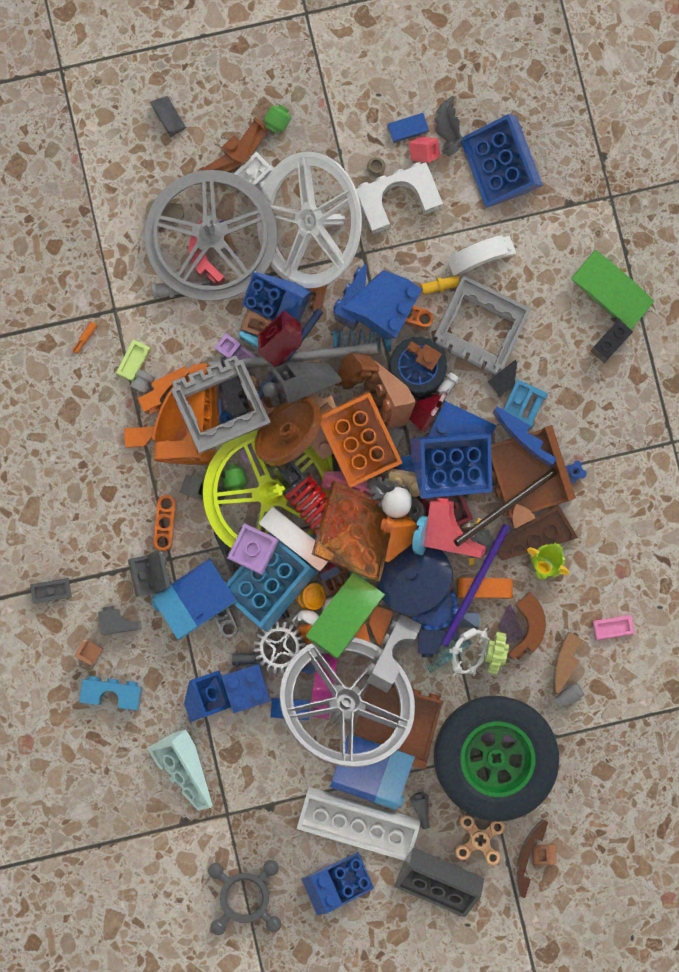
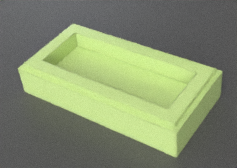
M133 339L116 374L134 381L138 369H141L151 348Z

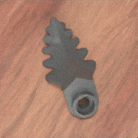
M454 96L445 100V103L440 104L441 108L436 111L440 115L434 119L436 123H439L436 127V133L447 141L443 145L444 149L442 150V153L446 154L447 157L460 149L458 144L463 140L460 134V121L458 117H455L456 109L453 108Z
M375 476L367 480V488H371L369 494H375L372 497L374 501L380 499L378 503L380 508L382 507V500L386 492H390L395 487H398L396 481L389 485L387 478L383 482L381 477L376 479ZM403 485L401 487L406 489L410 493L408 486ZM411 496V509L406 515L413 521H418L421 516H426L427 510L416 497Z

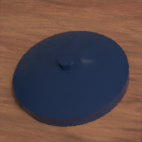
M411 544L391 561L386 562V556L381 561L376 577L377 589L385 594L382 600L393 611L405 616H421L434 611L447 599L453 585V569L448 557L442 550L426 547L423 555L414 554Z

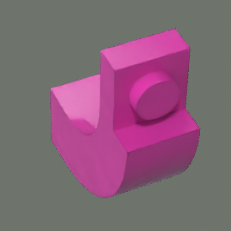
M329 653L322 655L332 670L336 672L337 659ZM317 660V662L319 663V665L321 666V668L323 669V671L325 672V674L334 686V681L327 673V671L324 669V667L321 665V663ZM317 671L315 673L311 703L332 698V693ZM328 705L310 708V711L326 709ZM329 713L312 717L329 719Z

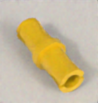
M458 275L443 279L441 277L436 278L435 281L420 284L421 292L423 295L438 291L442 293L444 290L457 287L460 281Z

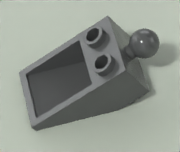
M287 361L271 368L275 383H266L263 387V393L266 397L272 398L279 391L288 404L342 382V380L328 363Z

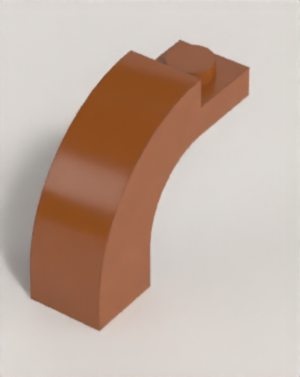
M528 592L514 605L526 619L527 632L522 641L508 652L507 655L512 660L515 658L521 659L527 653L525 651L526 648L533 653L541 644L545 634V614L541 604L531 592Z

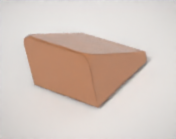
M556 844L533 845V865H554L557 863Z

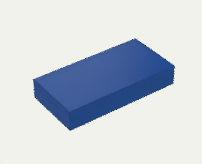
M424 113L387 124L393 143L429 132Z

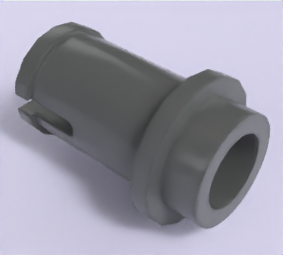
M235 651L236 653L232 654V665H236V667L244 664H256L255 652L238 653Z

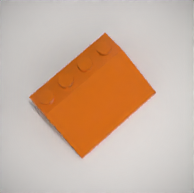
M367 391L322 414L320 426L349 488L403 463L370 392Z

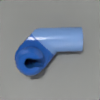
M218 399L219 422L223 424L233 418L230 413L223 409L222 399Z

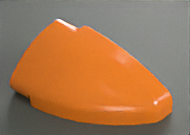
M207 363L195 364L180 378L185 377L188 383L190 382L189 374L202 369L204 374L207 375L206 367L211 365ZM216 385L186 397L188 405L191 406L198 421L197 425L200 432L219 425ZM170 390L160 408L153 430L152 440L155 441L154 461L186 465H209L215 455V448L201 454L198 453Z

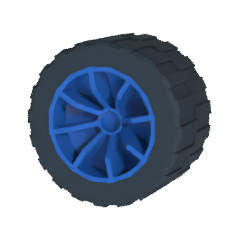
M411 337L395 347L389 362V372L408 386L413 397L421 398L434 393L442 384L447 371V360L443 350L431 339ZM411 341L422 349L427 344L442 354L432 371L415 362L418 356L406 350Z

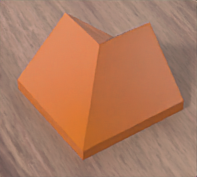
M407 515L396 518L393 523L385 558L386 562L391 561L413 542V535L418 526Z

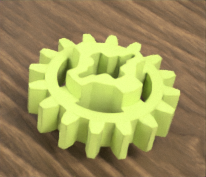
M497 632L494 641L490 640L485 656V662H489L488 673L497 675L500 665L504 666L506 663L509 645L505 644V633Z

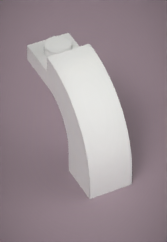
M501 235L462 249L447 258L453 276L466 274L487 262L513 256L516 254L510 236L502 237Z

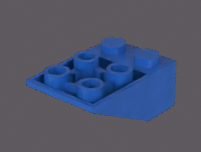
M366 264L362 268H357L353 275L352 284H347L343 291L342 300L338 299L333 307L334 319L353 331L359 321L341 308L365 288Z
M253 272L242 306L271 321L285 310L300 323L312 291L295 282Z
M359 852L301 878L317 915L327 914L374 889Z

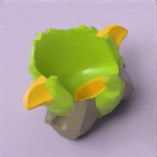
M554 543L542 545L538 549L531 547L527 549L529 552L527 568L533 571L540 580L552 582L562 574L568 576L570 573L564 567L565 558L562 550L563 547L560 544Z

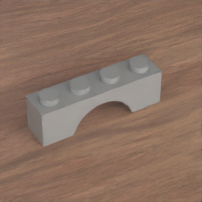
M400 615L397 620L393 619L389 626L390 634L386 633L382 640V644H384L383 649L379 648L375 654L376 663H371L367 670L369 677L366 682L386 693L389 691L400 671V668L393 660L392 651L400 647L409 648L415 640L422 626L421 624L405 615Z

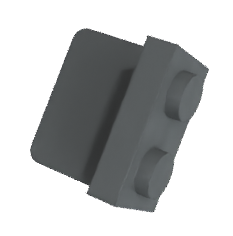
M161 550L146 556L128 559L136 597L158 593L170 588L171 578L166 570L167 560Z

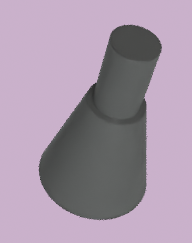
M417 792L410 798V802L418 817H420L422 829L430 828L428 820L429 795L424 794V792Z

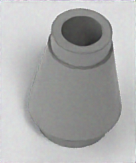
M575 682L574 684L570 683L554 699L559 707L562 708L582 700L581 697L585 694L578 683Z

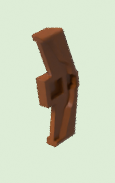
M255 117L241 140L235 136L230 138L221 147L225 155L206 167H201V170L231 172L244 165L268 133V129Z

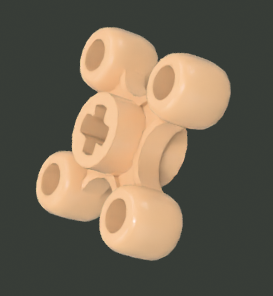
M469 814L462 815L459 824L469 832L470 839L467 843L460 844L455 848L456 857L459 860H466L472 851L481 850L489 865L498 864L500 862V854L490 846V839L494 835H500L504 832V822L491 821L486 829H479L475 825L473 816ZM465 819H470L469 825L464 824ZM500 824V829L495 830L494 825ZM479 835H482L485 840L478 844L475 837L479 838ZM461 849L466 850V853L464 855L459 854V851ZM491 854L496 855L494 860L489 859Z

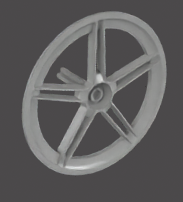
M197 171L173 181L155 199L145 223V248L148 259L156 274L174 291L197 300H224L245 292L253 272L265 274L269 268L277 246L276 219L265 196L248 180L226 171ZM206 183H210L212 215H207ZM213 183L228 185L239 190L253 202L257 210L221 223L217 222ZM202 184L203 218L201 224L162 216L165 208L175 196L189 187ZM260 214V217L231 229L227 226ZM164 220L193 228L192 231L159 223V221ZM262 221L264 228L262 248L255 263L247 270L225 242L224 236ZM158 227L197 237V243L177 275L165 263L159 250ZM224 247L243 269L244 275L237 270L221 251ZM210 248H214L239 276L238 279L218 286H202L187 281ZM197 249L201 250L202 252L182 279L180 276Z
M354 638L343 652L363 656L375 664L377 659L374 657L380 647L368 641ZM314 642L300 650L290 661L283 674L279 695L282 716L297 742L317 758L344 767L372 765L388 758L398 750L412 728L415 700L409 679L396 660L393 658L400 671L393 685L399 698V716L361 699L360 696L370 683L366 682L361 690L357 685L367 675L370 665L349 688L343 685L322 655L327 654L325 650ZM315 658L318 659V661L330 675L332 680L335 682V687L333 686V684L331 683V681L329 680V678L327 677V675L325 674V672L323 671V669L321 668V666ZM311 662L332 693L333 698L294 707L293 691L296 679L301 670ZM328 705L326 709L296 714L297 711ZM365 708H366V709H369V710H371V711H373V712H376V713H378V714H380V715H382V716H385V717H387V718H389V719H392V720H394V721H396V722H393V721H391V720H388V719H385V718L380 717V716H378V715H375V714H372V713H370V712H367V711H365ZM333 713L330 723L340 724V752L328 749L316 742L304 730L298 719ZM355 714L395 728L390 738L379 747L368 752L353 754V717ZM344 721L349 722L348 754L345 753Z

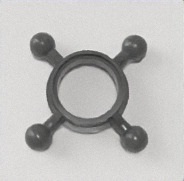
M266 861L263 866V872L259 876L251 873H238L229 878L223 873V867L219 863H213L209 866V876L213 879H219L224 884L220 892V904L225 914L221 919H216L211 923L210 929L213 934L222 935L230 919L239 923H250L261 918L266 922V928L270 932L280 930L281 920L276 916L271 917L266 912L269 903V892L264 883L269 876L277 874L279 866L276 861ZM249 880L260 888L262 903L255 912L240 914L230 907L228 891L235 882Z

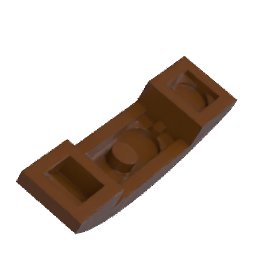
M544 819L537 823L528 834L519 854L516 875L519 895L523 898L526 897L531 881L530 877L525 876L524 873L535 839L543 841L548 821Z

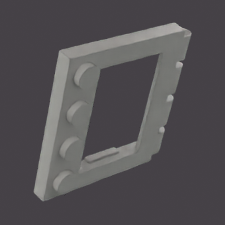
M463 275L434 335V338H436L435 343L445 351L449 345L452 346L449 353L461 359H464L465 355L469 354L467 361L478 367H481L483 362H485L484 370L496 375L498 370H503L531 308ZM463 298L513 322L502 343L498 356L447 332L461 307L460 303Z
M236 355L223 360L224 368L220 362L206 367L207 375L204 374L202 369L189 374L190 382L188 383L185 377L172 381L174 387L171 389L172 395L199 454L271 424L243 360L239 361ZM238 376L245 395L254 411L200 432L197 425L198 421L191 406L188 405L186 397Z

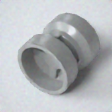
M138 369L136 379L132 381L130 387L142 394H147L149 391L148 387L154 382L155 377Z

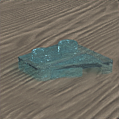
M457 639L455 642L451 644V649L455 647V644L459 639ZM470 639L463 641L459 648H462L463 651L473 642ZM447 648L438 653L439 658L426 666L429 672L435 671L453 658V653H449L450 650Z

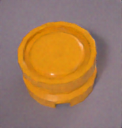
M308 583L295 599L300 608L304 610H317L324 605L326 593L320 584Z

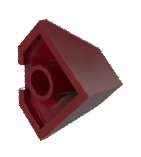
M444 391L419 398L415 403L409 420L425 433L448 393Z

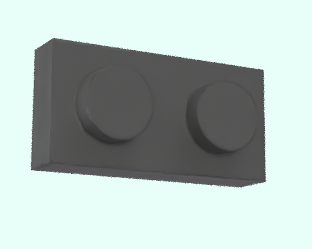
M69 578L30 584L33 604L72 597Z

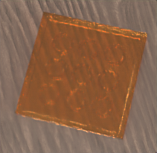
M333 481L312 555L374 582H380L390 534H384V530H380L383 518L387 519L388 516L382 507H378L379 500L374 501L368 495Z

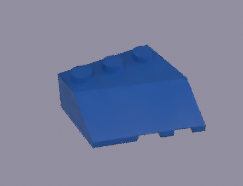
M383 270L341 309L385 340L393 339L400 332L422 289L407 278Z

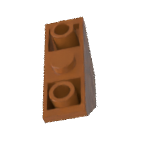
M350 353L342 358L338 371L342 382L335 384V386H340L343 389H352L355 385L363 383V380L371 378L373 374L377 373L379 366L368 354Z

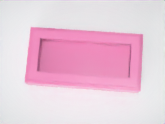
M631 615L592 621L595 640L634 634Z

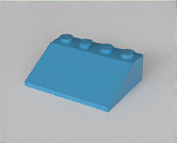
M279 540L263 575L241 565L226 584L237 600L234 605L260 628L269 631L315 576L317 571Z

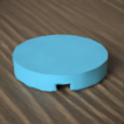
M421 516L418 519L417 526L419 528L415 530L413 535L412 549L414 554L423 555L426 550L424 546L428 517Z

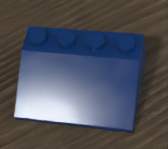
M507 114L462 137V146L486 208L527 194L543 186L517 116Z
M468 433L411 438V459L421 498L492 492L491 434Z

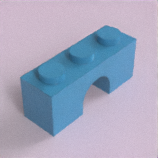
M88 676V679L82 680L79 703L101 705L103 695L107 691H113L119 699L118 708L139 710L142 687L138 686V682L127 681L126 684H119V680L107 678V682L99 681L100 677Z

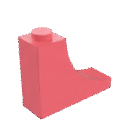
M445 496L431 500L424 546L481 558L485 554L486 546L480 545L471 539L466 540L460 546H456L453 542L454 539L463 534L455 518L454 501L448 500L449 498Z

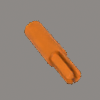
M90 321L79 337L73 352L78 354L83 345L86 344L97 328L95 323Z

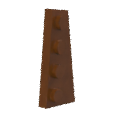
M557 505L506 535L497 554L501 560H506L529 553L527 549L530 547L538 549L542 545L560 544L577 539L578 537L560 506Z

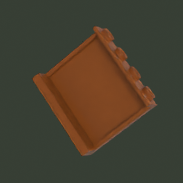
M552 425L529 433L543 441L540 449L556 457L554 464L550 467L534 458L513 438L491 444L492 480H495V494L497 498L501 499L502 505L552 468L557 470V475L517 504L526 507L531 512H535L576 498ZM514 506L502 514L504 517L506 516L507 520L513 518Z
M369 684L365 690L363 701L399 716V698L395 686L392 685L386 693ZM412 688L415 700L414 721L409 735L398 751L415 756L412 766L426 770L427 759L444 701L440 700L438 695L429 693V696L421 695L422 691ZM365 708V711H367V712H370V713H372V714H375V715H378V716L383 717V718H385V719H388V720H391V721H393V722H396V721H394V720H392V719H389V718H387V717H385V716H382V715H380V714H378V713H376V712H373V711H371V710ZM359 715L354 735L382 745L390 738L395 728Z

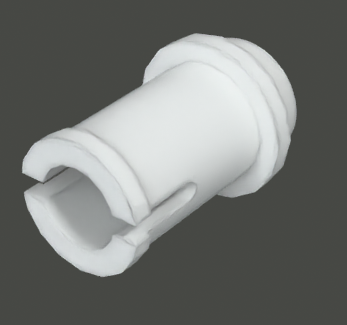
M451 372L445 374L446 378L436 391L438 393L444 391L449 393L453 386L458 384L459 378Z

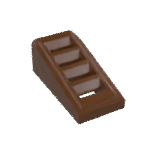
M350 567L340 570L339 574L329 578L332 581L334 590L330 589L327 580L322 581L320 578L327 597L337 593L341 588H338L334 577L338 576L343 586L345 582L341 574L345 573L348 579L350 577L348 572L351 570Z

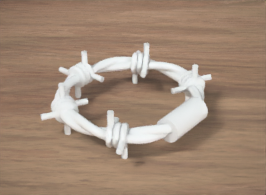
M472 628L462 633L455 647L449 649V653H453L452 668L455 671L453 676L456 673L473 674L475 676L477 667L485 660L488 640H490L486 634L487 628L484 631ZM479 634L481 638L479 643L483 640L484 650L479 648L482 652L478 654L481 657L475 666L469 664L467 666L468 669L464 671L460 666L462 661L458 664L456 661V655L459 654V651L462 652V648L459 647L463 641Z

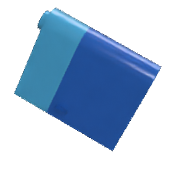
M209 558L170 584V588L152 596L153 601L151 604L157 612L160 610L176 638L180 640L237 602V600Z
M347 735V738H346V741H345V753H347V754H348V735ZM353 735V754L368 752L381 745ZM396 750L388 758L372 765L363 767L337 765L330 787L396 810L397 807H402L405 798L402 796L415 756Z

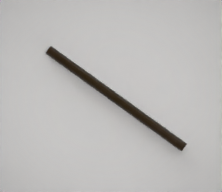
M552 468L454 539V544L460 546L557 475V470Z

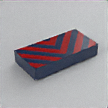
M330 559L324 568L318 571L322 581L340 572L333 559Z

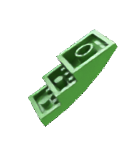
M597 250L591 253L571 277V280L596 304H600L612 317L620 319L630 329L635 326L655 302L630 277Z
M353 572L306 634V637L338 659L359 633L360 628L372 615L373 610L381 602L385 594Z

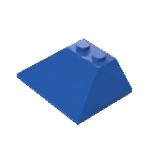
M445 401L428 437L468 433H486L492 436L497 425Z

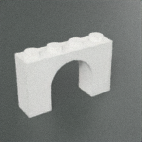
M417 162L407 170L399 169L393 172L391 176H380L373 183L365 182L358 186L356 191L360 206L372 235L390 228L389 220L382 205V198L393 187L404 186L411 189L416 194L424 215L442 208L443 202L426 162L422 164Z

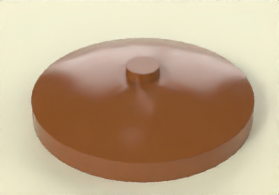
M304 397L298 402L288 404L285 401L276 407L268 415L271 424L258 430L255 439L257 456L268 465L278 466L286 464L301 455L309 447L319 431L322 420L319 406L312 399Z

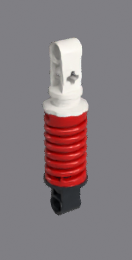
M293 461L284 464V470L280 469L279 466L270 465L271 472L285 487L282 496L291 502L292 507L297 506L295 508L297 513L303 510L300 517L305 518L308 516L305 519L306 524L313 522L309 528L314 530L317 527L314 534L319 537L323 546L328 547L331 545L335 549L334 553L340 555L345 564L364 580L375 577L378 573V566L370 558L363 546L357 542L358 538L356 535H352L350 532L353 524L347 521L343 514L339 515L340 509L335 508V503H330L331 498L326 497L325 491H321V486L317 485L316 480H313L311 472L308 471L302 474ZM364 566L368 567L369 575L365 574Z

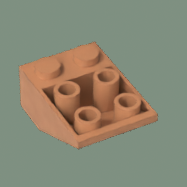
M374 361L379 366V371L373 374L371 378L365 380L364 390L371 393L387 429L405 426L409 421L416 401L408 386L377 361Z

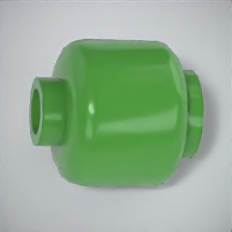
M281 104L278 107L271 106L264 117L265 127L277 134L278 132H284L291 121V116L288 114L289 109Z
M237 464L227 465L226 470L221 472V479L225 490H243L248 484L245 469L237 467Z

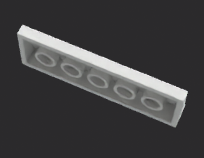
M308 787L297 829L405 861L410 851L414 848L420 828V819Z

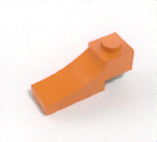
M186 366L152 382L154 390L137 398L145 414L150 413V415H153L160 411L163 399L173 387L172 381L179 379L187 371Z

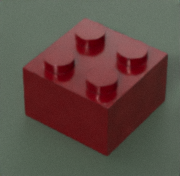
M285 310L258 334V354L274 367L284 363L288 355L292 351L298 350L302 344L301 323Z

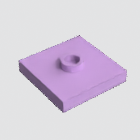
M244 523L227 559L263 575L279 539Z

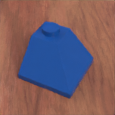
M220 670L189 681L184 705L190 722L231 708Z

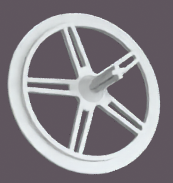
M316 152L293 154L282 160L271 171L261 190V193L265 196L272 209L295 213V219L274 213L275 218L296 223L299 227L287 261L276 246L270 265L284 280L295 282L304 288H317L335 281L346 271L352 262L361 236V206L352 180L336 161ZM310 166L320 167L332 174L341 184L344 192L317 208ZM298 169L301 210L273 205L277 191L283 181ZM347 196L346 200L325 213L324 209ZM349 204L351 229L347 246L342 254L324 226L343 225L345 216L334 213ZM260 221L257 223V230L262 247L264 228L263 222ZM311 236L315 238L334 263L331 268L319 274H306L297 270Z

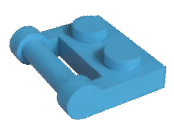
M517 379L503 410L529 424V428L532 429L543 400H546L548 394ZM534 394L537 397L526 419L522 417V414L531 395Z

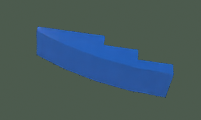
M499 407L493 410L492 413L504 430L523 449L548 467L554 464L556 457L540 449L543 441L527 433L530 427L529 424Z

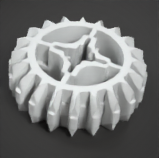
M277 621L275 623L276 628L271 627L269 631L261 629L265 633L264 636L257 634L261 641H254V644L260 645V648H255L254 652H260L261 655L256 656V659L263 658L260 665L263 666L267 663V671L272 666L274 667L273 673H277V668H280L281 674H284V667H287L290 661L284 664H276L277 658L281 654H286L293 659L300 651V647L306 646V643H299V640H302L303 637L296 636L299 633L298 629L294 633L292 632L294 625L291 624L289 629H287L286 622H283L282 627H279V622ZM274 632H285L279 641L268 638ZM290 635L296 643L295 653L287 647ZM271 642L274 644L283 642V647L289 653L280 651L275 657L277 648ZM264 643L273 648L270 660L265 655Z

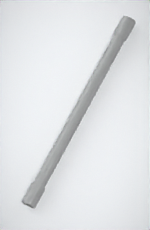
M372 342L355 346L294 353L289 361L302 362L344 357L350 353L378 354V343ZM263 357L238 359L239 361L243 360L246 368L272 365ZM220 361L208 362V364L213 365Z

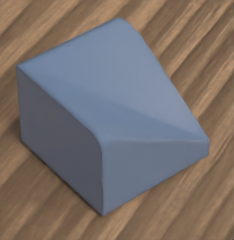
M466 612L459 627L479 628L480 614Z

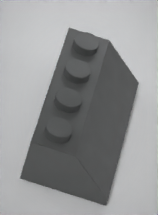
M413 848L403 863L394 887L466 917L482 895L484 878Z

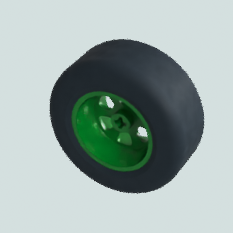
M484 696L464 703L445 720L435 742L434 766L441 787L451 801L461 810L482 820L509 821L530 813L547 798L558 775L559 749L551 727L534 708L522 701L509 697ZM492 732L495 742L490 746H486L481 741V736ZM506 734L516 741L515 745L509 749L501 745L503 736ZM472 748H477L483 752L482 760L475 762L470 760ZM493 753H494L495 755H497L498 753H500V755H499L500 761H499V762H498V761H494V763L492 762V761H493V758H492L491 756H492ZM521 754L522 762L519 768L509 764L511 755ZM482 767H487L491 771L487 781H483L476 775V772ZM503 769L507 770L511 775V779L507 782L499 783L497 773Z

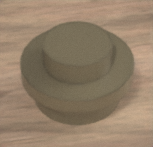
M375 157L368 161L367 171L370 175L380 176L385 172L386 165L381 158Z

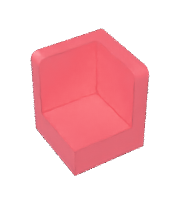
M421 136L409 142L412 161L429 163L440 157L437 138Z

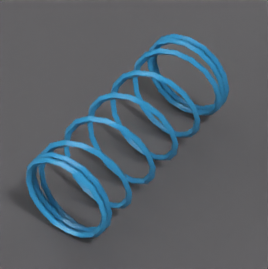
M362 328L359 332L358 345L360 344L361 331L364 343H366L364 331ZM351 329V330L349 331L348 346L350 345L351 332H352L353 342H354V346H355V345H356L355 337H354L353 330ZM371 329L369 332L368 343H370L371 332L373 333L374 342H376L375 333ZM333 330L334 348L339 347L341 334L344 347H346L342 330L339 331L338 345L337 330ZM379 336L378 349H380L381 336ZM391 339L385 340L387 352H391Z

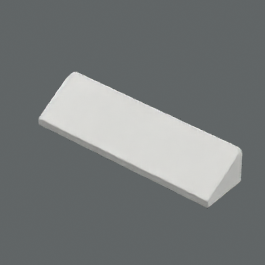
M274 507L259 522L261 526L318 571H321L334 555Z

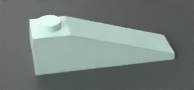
M186 729L172 733L147 748L156 765L161 770L164 768L171 777L169 779L172 783L176 782L183 789L182 794L198 811L213 806L196 746Z

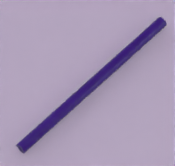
M502 525L441 642L442 645L449 646L510 529L508 525Z

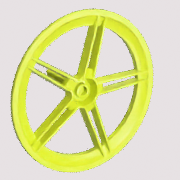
M258 430L225 443L216 452L205 473L203 504L206 516L217 536L231 549L238 535L225 522L218 504L259 501L261 503L259 522L262 520L264 512H268L272 507L275 508L276 506H280L298 517L301 514L286 506L289 500L282 496L285 487L278 479L274 480L271 478L264 462L257 456L254 442ZM248 444H251L263 469L264 476L260 477ZM309 445L303 452L305 455L295 465L298 466L308 457L310 461L300 469L301 473L313 463L322 483L325 471H330L326 459L322 460L314 448ZM244 447L259 486L257 488L217 493L218 481L223 467L236 451ZM322 488V491L326 492V497L331 498L330 503H335L336 492ZM251 493L252 497L229 500L217 499L218 496ZM258 522L257 529L261 531L262 526ZM317 527L314 530L310 529L307 534H314Z

